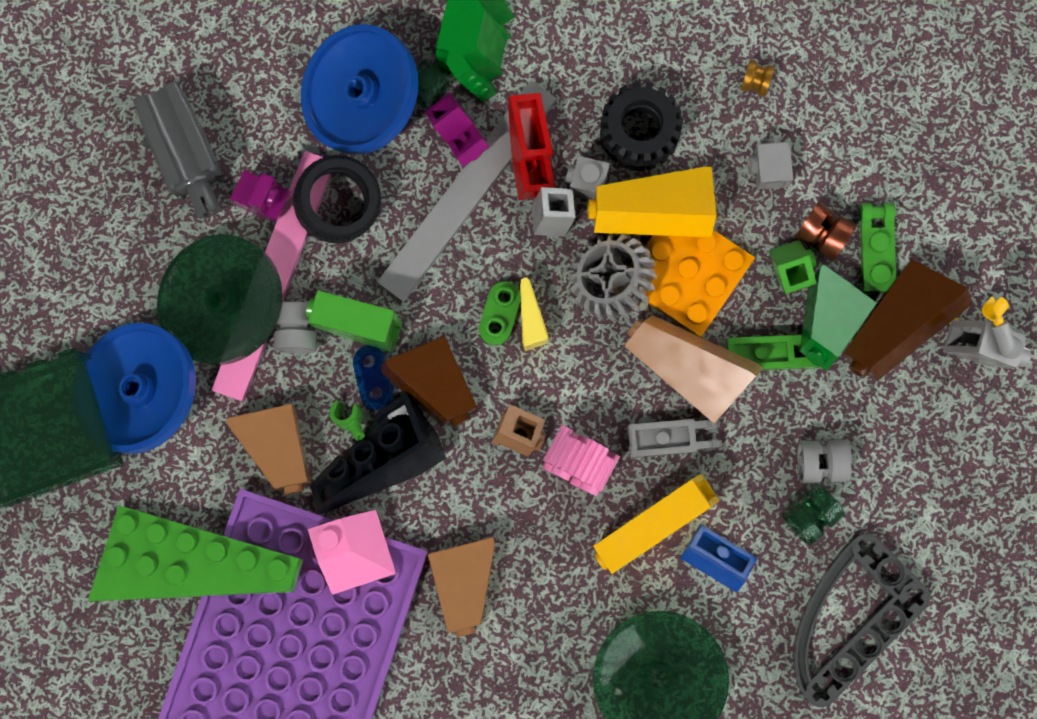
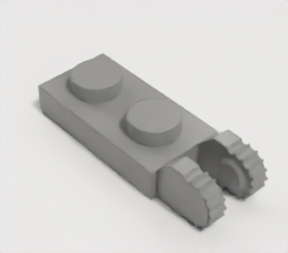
M694 419L628 425L630 457L632 459L696 453L697 450L723 448L722 440L709 439L696 442L695 430H715L719 428L720 420H717L715 424L711 420L694 421Z

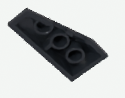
M406 392L381 408L373 416L375 422L364 432V438L358 441L353 438L354 444L342 457H336L312 482L310 488L319 513H326L419 476L446 459L436 431L410 394Z

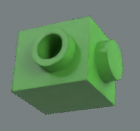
M800 240L768 250L776 279L785 294L817 284L813 268L817 267L812 250H806Z

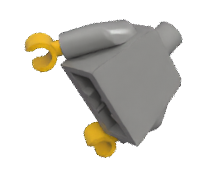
M991 296L983 305L982 314L990 321L958 320L955 318L947 326L949 332L943 350L945 353L986 366L1000 368L1025 367L1031 359V350L1024 347L1025 336L1012 331L1008 321L1002 318V315L1009 308L1008 302L1003 297H999L995 301L994 297Z

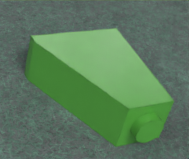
M318 290L315 299H310L306 310V317L309 318L308 323L316 329L394 353L403 322L393 310Z

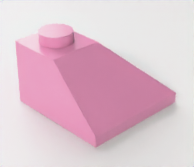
M377 510L340 518L308 529L318 564L332 595L397 574Z

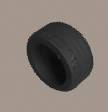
M331 155L316 160L302 173L294 189L293 206L299 223L310 235L328 243H345L360 237L373 225L381 207V191L374 174L366 165L348 156ZM331 173L342 174L352 179L359 186L364 199V207L356 221L346 226H334L324 222L315 214L310 203V191L315 181L323 175Z

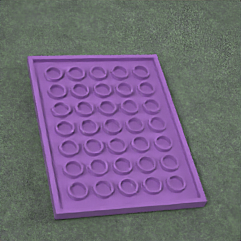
M239 489L223 536L303 559L294 592L201 597L158 719H372L428 551L385 537L397 574L332 595L318 564L308 529L334 520Z

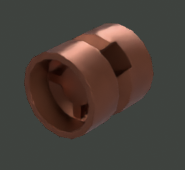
M818 201L795 237L809 246L818 245V252L834 261L855 231L857 225L843 216L835 218L834 211Z

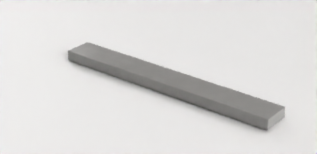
M532 80L521 92V94L541 93L545 116L557 102L556 97ZM509 111L505 113L486 138L489 148L478 159L471 161L463 168L377 281L379 286L402 303L405 302L512 161Z

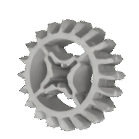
M623 233L620 237L616 234H609L607 240L603 236L598 235L596 245L586 242L588 251L586 253L577 252L579 258H581L580 262L571 263L572 268L577 272L569 275L570 281L574 283L570 289L577 296L575 298L577 304L583 307L584 311L589 315L595 314L601 320H604L607 316L611 321H616L619 314L623 318H628L629 309L631 308L635 312H640L638 303L641 300L649 302V298L645 295L646 291L655 290V286L649 281L658 278L657 273L652 269L656 264L655 260L649 257L651 255L650 251L645 246L643 247L638 239H631L627 234ZM621 255L631 257L634 268H628L621 261ZM593 285H598L602 288L605 298H597L595 296Z

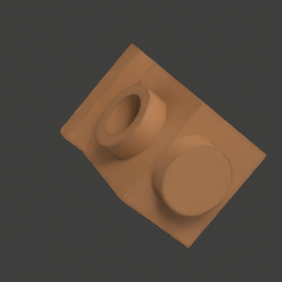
M509 404L500 418L491 444L496 446L500 444L529 457L533 450H540L545 440L546 433L542 432L546 420ZM514 432H521L523 436H520Z

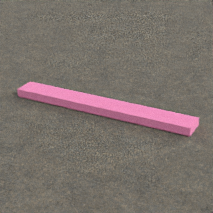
M307 151L303 153L289 189L291 193L276 222L211 389L213 392L244 403L275 323V304L283 302L309 235L301 226L295 214L293 206L294 189L305 169L316 160L323 158ZM332 173L321 176L311 188L310 203L315 214H317Z

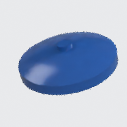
M353 25L332 34L318 47L311 57L302 80L301 106L305 121L312 134L329 148L354 155L371 153L390 143L403 130L415 107L418 94V72L414 58L401 39L374 25Z
M148 323L123 325L102 336L83 358L73 387L74 411L83 432L97 445L121 454L143 453L166 442L183 424L194 400L196 374L191 355L185 345L175 335L163 328Z

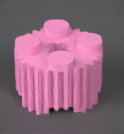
M561 425L543 459L545 463L542 468L569 481L570 477H573L570 484L597 497L599 491L602 492L620 456L609 452L608 448L588 437L586 438L575 433L572 434V429Z

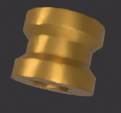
M750 59L740 90L745 92L753 90L759 96L765 98L775 67L770 65L766 67L759 66L756 61Z

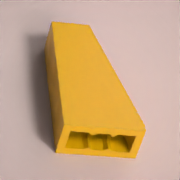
M700 167L596 186L594 200H588L587 212L588 219H593L594 233L712 237L717 216L712 167Z
M701 473L593 546L597 551L594 553L595 558L604 570L609 569L611 574H613L713 507L720 500Z

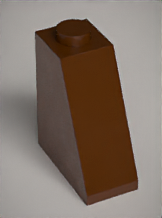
M445 336L389 358L381 366L383 374L404 393L410 394L416 404L442 427L452 423L453 427H457L470 421V415L477 409V405Z

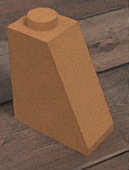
M288 404L226 418L229 428L274 489L278 491L284 490L285 495L303 492V485L311 484L295 406Z
M493 537L428 554L447 632L455 631L457 638L476 633L475 626L482 624L495 550Z

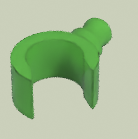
M336 400L330 408L331 420L341 429L349 430L355 440L363 439L365 434L361 430L362 426L360 425L363 419L362 408L355 403L350 417L341 420L343 405Z

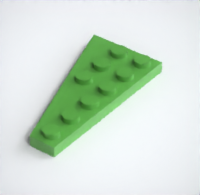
M119 505L88 601L104 602L216 595L294 592L303 559Z

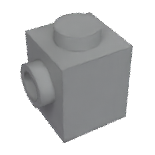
M772 138L757 144L753 152L754 155H749L750 174L756 175L757 190L789 187L793 181L790 142H781L780 139Z
M578 155L576 165H569L565 183L570 184V189H573V196L594 200L596 186L606 184L610 163Z
M540 188L531 206L534 235L566 236L576 218L573 189Z

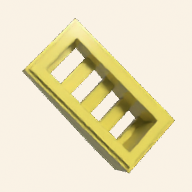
M524 278L521 279L520 295L522 341L524 350L527 351L548 344L549 336L530 279Z

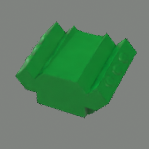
M447 0L436 46L438 68L450 70L454 77L482 102L498 94L491 80L503 73L500 69L506 40L511 37L503 25L515 17L508 3L505 0Z

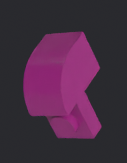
M450 92L425 111L434 129L448 143L455 158L463 167L471 161L478 159L489 148L484 134Z
M244 170L230 200L241 209L266 220L277 222L291 191L280 187L273 177L262 173L261 177H258Z

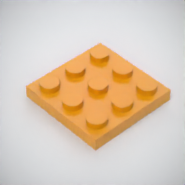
M713 230L712 237L653 235L645 247L650 251L651 255L649 257L655 260L656 266L652 269L657 273L658 278L649 281L655 286V290L646 291L645 295L649 298V302L646 303L689 332L702 337L755 260V257L715 230Z

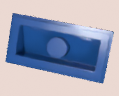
M702 524L698 526L680 559L734 592H738L744 585L757 560L755 556Z

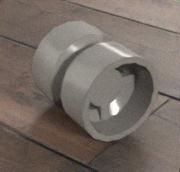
M280 302L275 304L274 322L280 325V327L274 332V351L281 353L316 352L317 333L312 330L313 326L308 323L309 318L306 317L307 302Z
M829 439L825 445H822L819 440L799 441L797 461L801 484L820 483L823 478H827L830 483L850 481L851 451L847 439ZM819 454H823V468H819Z

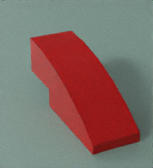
M541 93L510 95L508 98L509 131L518 199H535L541 187L556 188L550 162L553 150Z

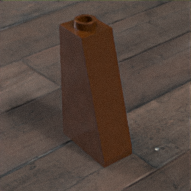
M911 259L845 350L844 355L850 364L848 368L861 378L869 376L878 381L971 305L972 299L968 288Z

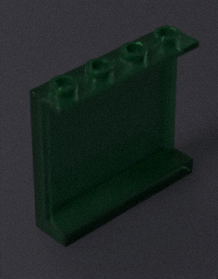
M76 348L67 349L57 354L58 358L48 362L47 360L34 361L27 365V370L18 373L17 371H8L0 374V509L19 504L124 466L121 453L112 451L85 361L91 359L90 354L77 351Z

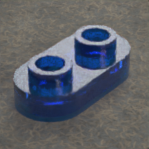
M364 346L355 353L353 368L362 402L369 409L379 411L393 401V387L391 381L381 370V366L386 360L382 351L374 346ZM368 356L375 359V363L371 367L363 365L364 359ZM374 388L382 389V396L378 399L371 397V391Z

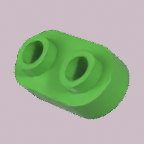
M499 282L489 292L479 324V333L482 340L491 346H500L506 343L511 336L521 303L520 291L513 283ZM503 292H507L511 296V299L506 303L498 299L499 295ZM493 323L500 324L502 327L501 331L496 334L489 331L490 325Z

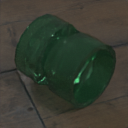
M818 483L802 495V503L794 502L781 514L787 525L808 546H812L825 534L824 527L832 528L846 516L836 499Z

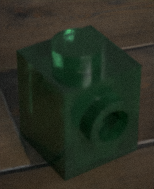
M422 59L416 67L418 72L416 103L427 110L443 98L451 88L447 71L435 62L430 65Z

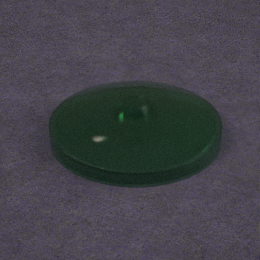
M219 234L207 236L185 247L167 267L158 290L157 313L161 328L180 339L189 351L192 360L208 365L235 363L259 349L274 330L282 306V284L273 261L257 245L234 235Z
M652 611L625 620L605 638L595 658L592 684L597 706L604 719H718L728 696L729 673L726 659L719 644L701 624L678 613Z

